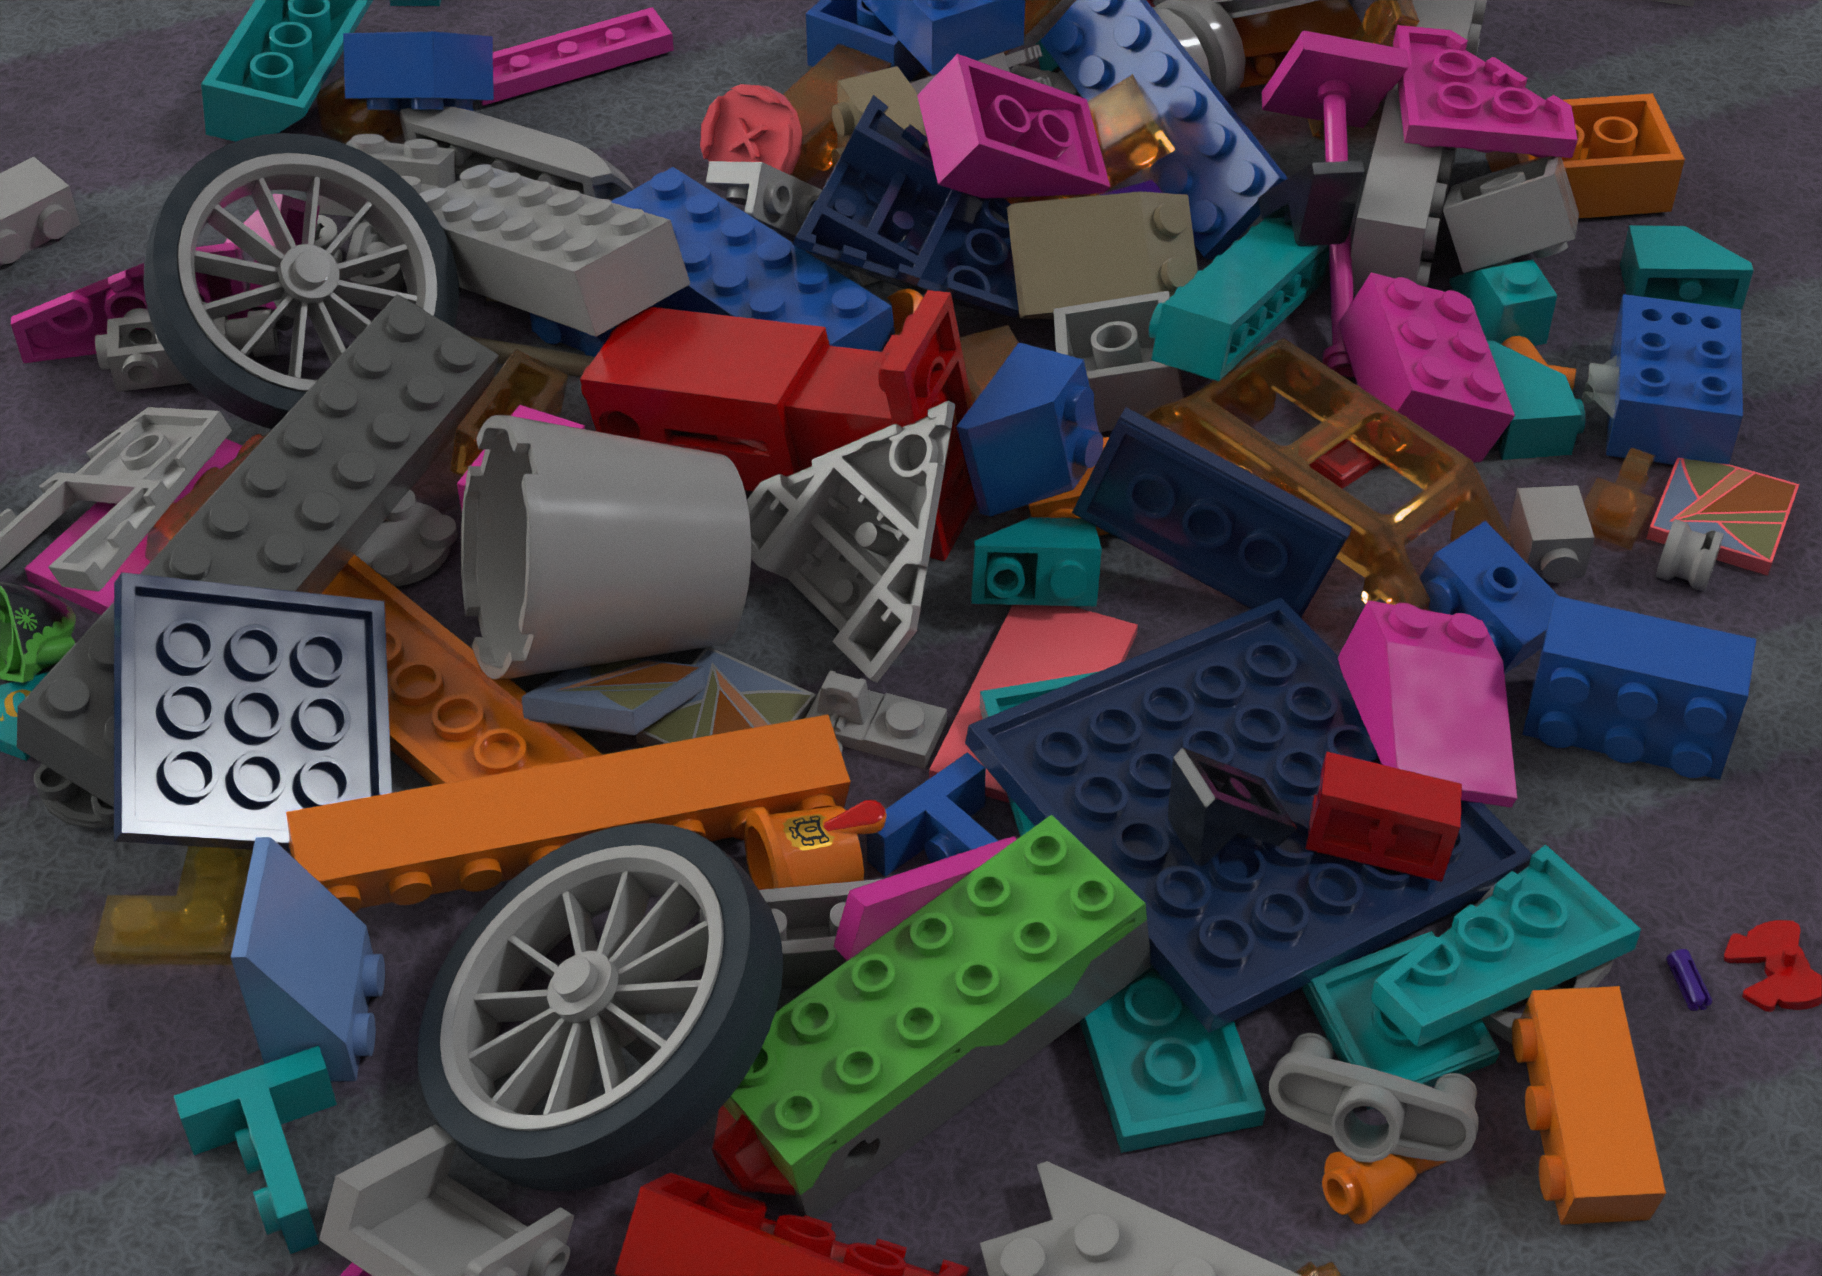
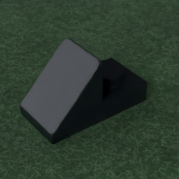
M1363 161L1311 163L1258 197L1261 218H1284L1285 225H1292L1295 242L1298 246L1332 245L1345 242L1349 234L1364 175Z
M1182 748L1173 757L1168 819L1197 866H1204L1235 835L1242 839H1247L1250 836L1269 844L1280 846L1297 829L1264 778L1186 748Z

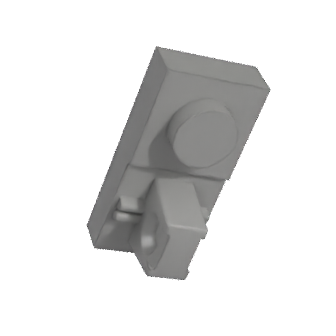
M829 671L806 718L828 714L836 739L844 747L924 769L947 723V709L889 693L881 694L870 691L867 688L865 679L845 676L836 673V671Z

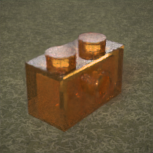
M515 349L456 428L450 471L462 477L468 470V466H471L484 450L478 449L476 438L483 424L491 416H511L518 406L522 405L560 417L568 375Z

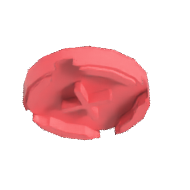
M740 84L730 88L733 90L728 91L723 97L718 96L710 104L701 124L700 147L704 159H708V162H763L789 175L793 173L801 155L803 132L797 111L784 95L768 86Z

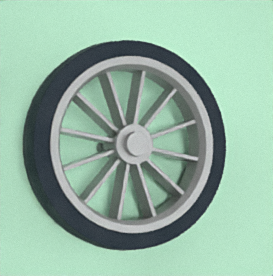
M279 133L245 138L230 143L207 155L183 175L164 200L149 234L144 262L145 300L153 328L166 354L180 373L209 400L241 419L265 428L273 429L318 381L301 378L307 317H310L332 364L346 350L332 319L356 337L371 323L369 319L348 303L383 310L398 294L454 328L459 305L457 267L451 246L437 217L417 191L394 170L365 152L338 141L306 134ZM270 190L307 192L301 245L296 246ZM251 195L276 248L226 211L224 207L242 197ZM319 196L333 200L356 213L326 250L314 245ZM363 220L375 228L390 246L389 249L339 264L333 258V255ZM208 223L259 263L195 250L200 232ZM399 263L406 282L407 294L342 280ZM195 272L263 285V287L203 304L199 295ZM273 301L277 307L240 351L224 337L212 321ZM275 324L276 328L281 331H288L293 327L288 375L268 369L248 357Z
M643 823L612 827L571 841L550 852L514 877L489 900L462 932L437 974L423 1012L417 1053L419 1079L430 1111L440 1126L469 1157L500 1177L523 1187L545 1191L581 1190L624 1178L651 1165L689 1139L715 1115L744 1079L762 1048L777 1010L783 974L782 943L772 910L750 876L735 860L705 837L677 826ZM661 897L643 919L649 898ZM610 909L598 945L592 918ZM702 909L706 920L680 934L696 913ZM571 933L575 955L557 966L545 956L563 938ZM705 963L701 980L671 982ZM536 966L552 977L548 990L518 991ZM686 1012L667 1041L644 1026L646 1014ZM526 1021L498 1037L503 1022ZM623 1047L642 1065L629 1078L621 1049ZM598 1060L605 1094L584 1104ZM517 1068L496 1093L494 1081ZM551 1088L543 1114L528 1115Z

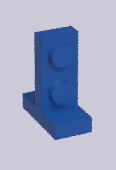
M967 752L885 809L887 817L884 828L877 833L866 834L867 861L886 877L924 849L929 861L933 863L998 841L970 817L985 806L986 768Z

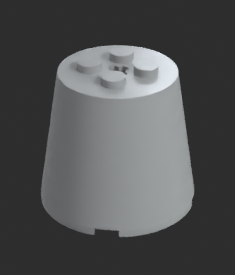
M495 415L486 420L476 438L478 449H485L481 466H468L461 522V576L465 616H478L482 637L474 638L472 648L478 664L486 676L491 679L519 678L718 646L726 643L732 637L740 622L748 592L751 566V529L744 486L737 468L727 456L514 416Z

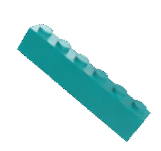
M1284 218L1264 219L1257 226H1252L1244 237L1239 241L1235 240L1227 251L1222 255H1217L1209 266L1203 271H1197L1191 281L1184 286H1179L1174 295L1164 303L1160 302L1156 306L1149 325V337L1155 339L1151 360L1220 381L1320 286L1325 278L1328 267L1329 245L1298 246L1295 242L1292 225H1285Z

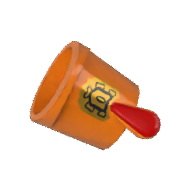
M864 800L848 810H845L842 806L777 814H768L764 807L748 811L744 828V844L750 878L758 890L864 881L863 858L857 835L877 833L884 828L887 817L884 806L876 800Z

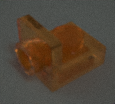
M344 76L321 89L316 96L323 132L341 143L346 144L352 137L361 134L380 135L389 142L403 133L400 117L387 110H367V99L345 98Z

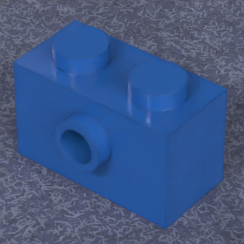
M1486 521L1437 551L1412 588L1433 612L1450 615L1464 613L1482 620L1503 660L1504 675L1542 648L1555 595L1559 596Z

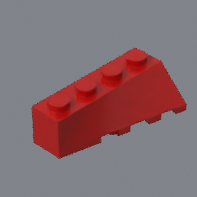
M670 1172L640 1187L614 1274L618 1276H966L969 1267L943 1259L939 1274H936L924 1268L906 1263L904 1257L907 1247L877 1238L875 1245L866 1243H852L848 1245L835 1240L836 1234L831 1229L832 1223L804 1215V1217L782 1215L778 1217L776 1222L764 1218L767 1206L762 1201Z

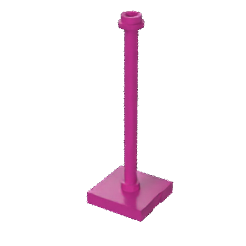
M1303 30L1263 89L1262 110L1324 121L1325 161H1348L1347 125L1364 128L1379 108V103L1388 91L1394 88L1408 69L1407 49ZM1351 226L1345 242L1329 245L1332 346L1324 350L1322 360L1330 377H1340L1342 375L1355 377L1338 326V322L1354 299Z

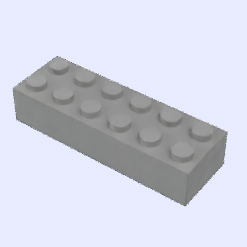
M481 164L466 169L460 174L461 180L446 188H432L419 194L433 211L446 234L457 267L459 287L596 337L691 284L671 220L646 213L642 209L625 207L612 203L608 199H598L581 194L577 190L557 187L547 181H537L520 176L519 173H510L496 169L489 164Z

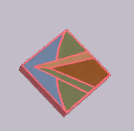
M1677 458L1651 522L1647 539L1665 544L1674 519L1687 522L1692 531L1702 534L1711 530L1724 533L1716 560L1768 576L1799 484L1730 464Z

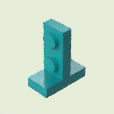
M319 1045L174 1095L177 1110L193 1155L237 1140L247 1174L263 1170L267 1187L253 1191L266 1234L269 1235L282 1230L290 1254L319 1244L281 1127L284 1123L337 1105Z

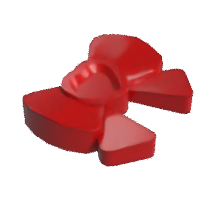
M1791 920L1768 921L1748 931L1747 937L1738 933L1732 934L1726 947L1724 961L1727 963L1765 962L1764 972L1768 977L1744 989L1742 997L1766 1012H1773L1776 1005L1784 1009L1803 1010L1822 1004V976L1810 968V963L1805 957L1802 948L1798 946L1801 931L1798 923Z

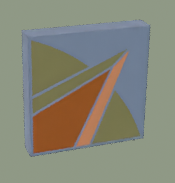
M637 658L565 670L522 696L524 718L529 719V721L636 735L702 692L706 688L704 667Z

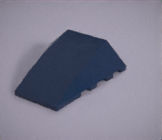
M873 95L792 245L903 289L910 288L923 295L926 294L927 290L950 292L953 304L1016 318L1019 314L1007 214V207L1011 203L1004 198H979L938 185L931 153L925 146L928 141L927 137L911 124L905 130L885 115L888 106Z

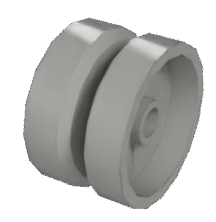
M1166 0L1156 5V7H1152L1221 95L1227 98L1236 93L1244 80L1246 59L1242 39L1232 18L1224 8L1212 0Z

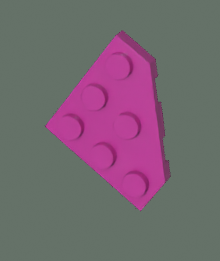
M1397 25L1393 47L1407 49L1408 69L1397 82L1404 143L1419 144L1429 148L1439 146L1466 148L1484 153L1499 151L1530 154L1540 158L1550 156L1572 158L1578 139L1571 105L1555 95L1544 100L1525 88L1527 77L1495 57L1484 62L1466 50L1468 40L1452 30Z

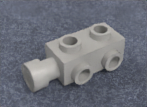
M136 308L128 311L123 318L108 319L107 334L96 335L95 337L99 366L101 370H111L117 392L190 383L166 354L155 333L148 309ZM273 310L248 311V317L228 320V317L224 316L212 321L224 337L240 351L273 313ZM276 324L252 351L254 357L279 355ZM135 328H145L146 330H136Z

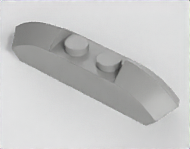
M444 106V110H412L411 108H406L400 111V122L405 142L413 139H428L435 141L442 148L455 149L456 174L460 175L463 171L473 166L489 164L496 169L510 173H519L520 176L537 181H547L557 187L577 190L581 194L610 201L634 190L628 178L618 168L576 142L461 108Z

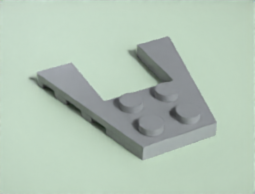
M148 407L86 451L91 460L75 474L57 472L40 484L39 487L43 494L19 515L15 516L13 511L8 508L0 513V570L76 501L115 503L117 505L48 567L62 587L100 591L230 434L232 429L221 412Z

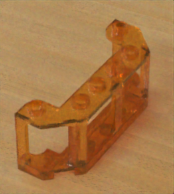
M1284 338L1255 347L1220 381L1214 380L1184 399L1152 408L1142 415L1352 526L1351 532L1336 558L1365 578L1361 600L1365 603L1368 600L1376 602L1381 598L1387 604L1407 603L1421 610L1428 611L1430 598L1406 553L1405 546L1453 510H1455L1450 534L1451 542L1486 521L1510 545L1511 535L1471 459ZM1276 393H1279L1322 423L1292 444L1280 446L1223 409V407L1230 403L1255 421H1260L1273 412ZM1347 438L1422 488L1423 491L1394 513L1389 515L1380 514L1312 469L1309 464Z

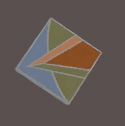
M706 647L691 664L704 667L706 688L636 734L637 743L649 747L804 719L816 698V694L711 647Z

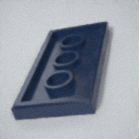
M1127 407L1120 415L1072 511V514L1251 609L1281 597L1300 617H1302L1352 529V526Z

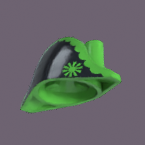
M0 581V679L24 683L33 680L36 673L40 670L57 664L75 645L71 635L75 629L76 616L72 608L65 602L39 589Z

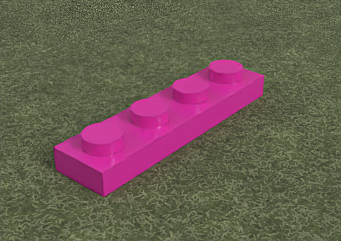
M651 7L493 52L494 100H480L482 105H487L674 51L672 32L654 8Z

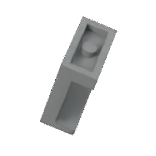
M436 1124L335 1176L319 1240L372 1276H560L568 1262L570 1248L566 1243L574 1215L560 1207L527 1227L453 1180L448 1174L457 1143L444 1129Z

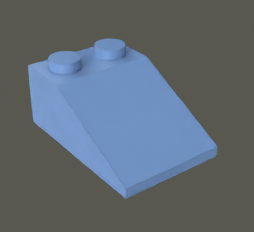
M256 837L231 960L263 1062L266 1064L319 1045L330 1081H356L360 1056H372L376 1035L375 1018L373 1013H368L370 997H381L383 994L385 983L384 957L382 954H373L367 926L271 837Z

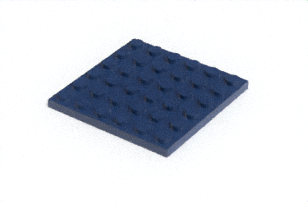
M1281 597L968 726L965 744L1034 826L1050 815H1053L1146 903L1150 963L1209 1033L1307 985L1312 979L1323 975L1332 968L1359 959L1482 898L1511 871L1519 874L1528 867L1533 855L1483 803L1461 800L1460 830L1442 882L1305 849L1314 795H1318L1321 770L1326 751L1381 764V761L1343 677L1338 655ZM1182 748H1186L1264 778L1297 829L1280 846H1275L1250 836L1247 839H1242L1235 835L1204 866H1197L1168 819L1173 757Z

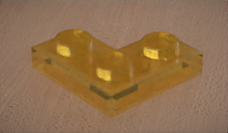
M188 846L176 896L107 895L93 949L97 964L233 965L231 953L253 850Z

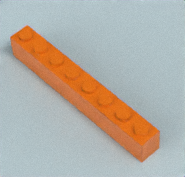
M826 714L286 812L291 856L354 914L360 908L391 902L398 905L416 904L427 899L430 895L459 889L470 892L490 889L501 881L512 880L534 862L571 841L617 826L656 823L688 829L709 841L731 837L744 840V828L748 811L764 807L768 814L836 806L845 808L851 781L829 715Z

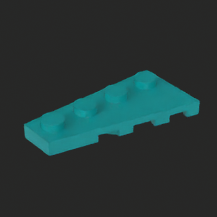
M1545 844L1531 856L1529 866L1519 874L1511 871L1497 882L1493 894L1479 906L1475 907L1470 904L1454 916L1452 927L1440 937L1429 936L1376 978L1371 1001L1416 1047H1419L1530 997L1532 990H1546L1635 950L1641 928Z

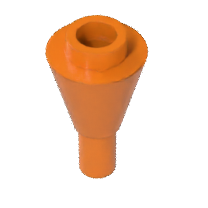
M1342 1151L1333 1152L1327 1157L1325 1162L1322 1188L1327 1202L1334 1211L1341 1215L1348 1214L1355 1224H1365L1410 1185L1418 1174L1448 1161H1433L1389 1154L1382 1160L1361 1162L1346 1156Z

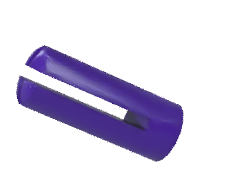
M1687 949L1673 951L1667 956L1666 962L1689 1010H1698L1697 1005H1699L1701 1010L1707 1009L1706 1006L1712 1004V998Z

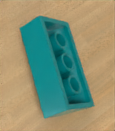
M255 0L201 83L206 135L236 142L265 134H277L303 118L344 50L343 33L355 32L373 0Z

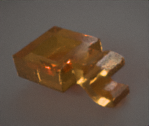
M1631 448L1615 483L1597 477L1584 501L1594 537L1632 550L1652 513L1655 502L1654 497L1642 493L1649 480L1646 474L1655 455Z

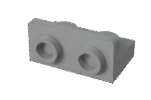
M709 161L706 178L707 184L727 192V201L745 205V213L765 226L794 239L813 204L822 192L821 189L763 162Z

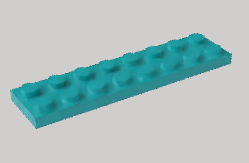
M1097 672L980 691L979 709L982 718L985 719ZM1007 794L1021 837L1035 826ZM1153 966L1079 1021L1121 1153L1263 1125L1266 1109L1234 1021L1209 1033Z

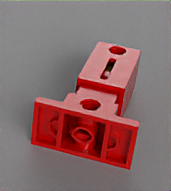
M927 290L914 314H910L906 318L901 335H892L882 352L830 346L826 327L648 307L618 324L612 330L608 340L591 364L585 368L580 378L582 395L587 400L597 432L725 455L737 468L746 491H754L760 482L778 474L788 477L812 466L813 459L893 424L901 427L915 424L916 421L928 416V409L950 401L955 404L930 558L945 562L977 503L957 430V425L973 403L950 292Z

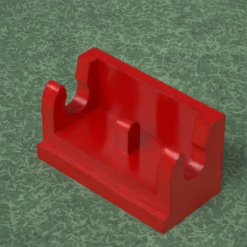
M1326 751L1321 770L1318 795H1314L1305 849L1442 882L1460 830L1462 784Z

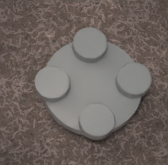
M409 490L355 555L393 586L411 584L428 577L446 561L451 551V546L458 537L456 523L452 517L441 514L433 507L416 502L415 494Z

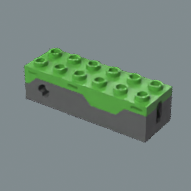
M1050 815L775 1013L769 1033L757 1058L739 1086L718 1111L715 1138L712 1145V1153L718 1165L740 1192L785 1194L803 1216L819 1217L1150 969L1152 966L1150 963L1146 903L1053 815Z

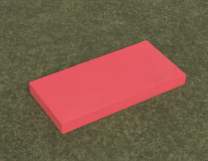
M1012 605L929 769V779L967 752L980 762L965 744L968 726L983 719L979 709L980 691L1099 672L1125 661L1137 635L1138 625L1074 606ZM986 769L985 796L1009 803L1006 791Z

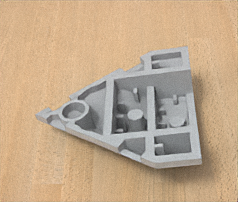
M950 401L928 409V416L916 421L915 424H909L904 427L893 424L813 459L812 466L788 477L778 474L759 483L747 499L751 529L752 561L762 569L787 578L840 631L832 642L870 680L877 683L917 632L955 404Z

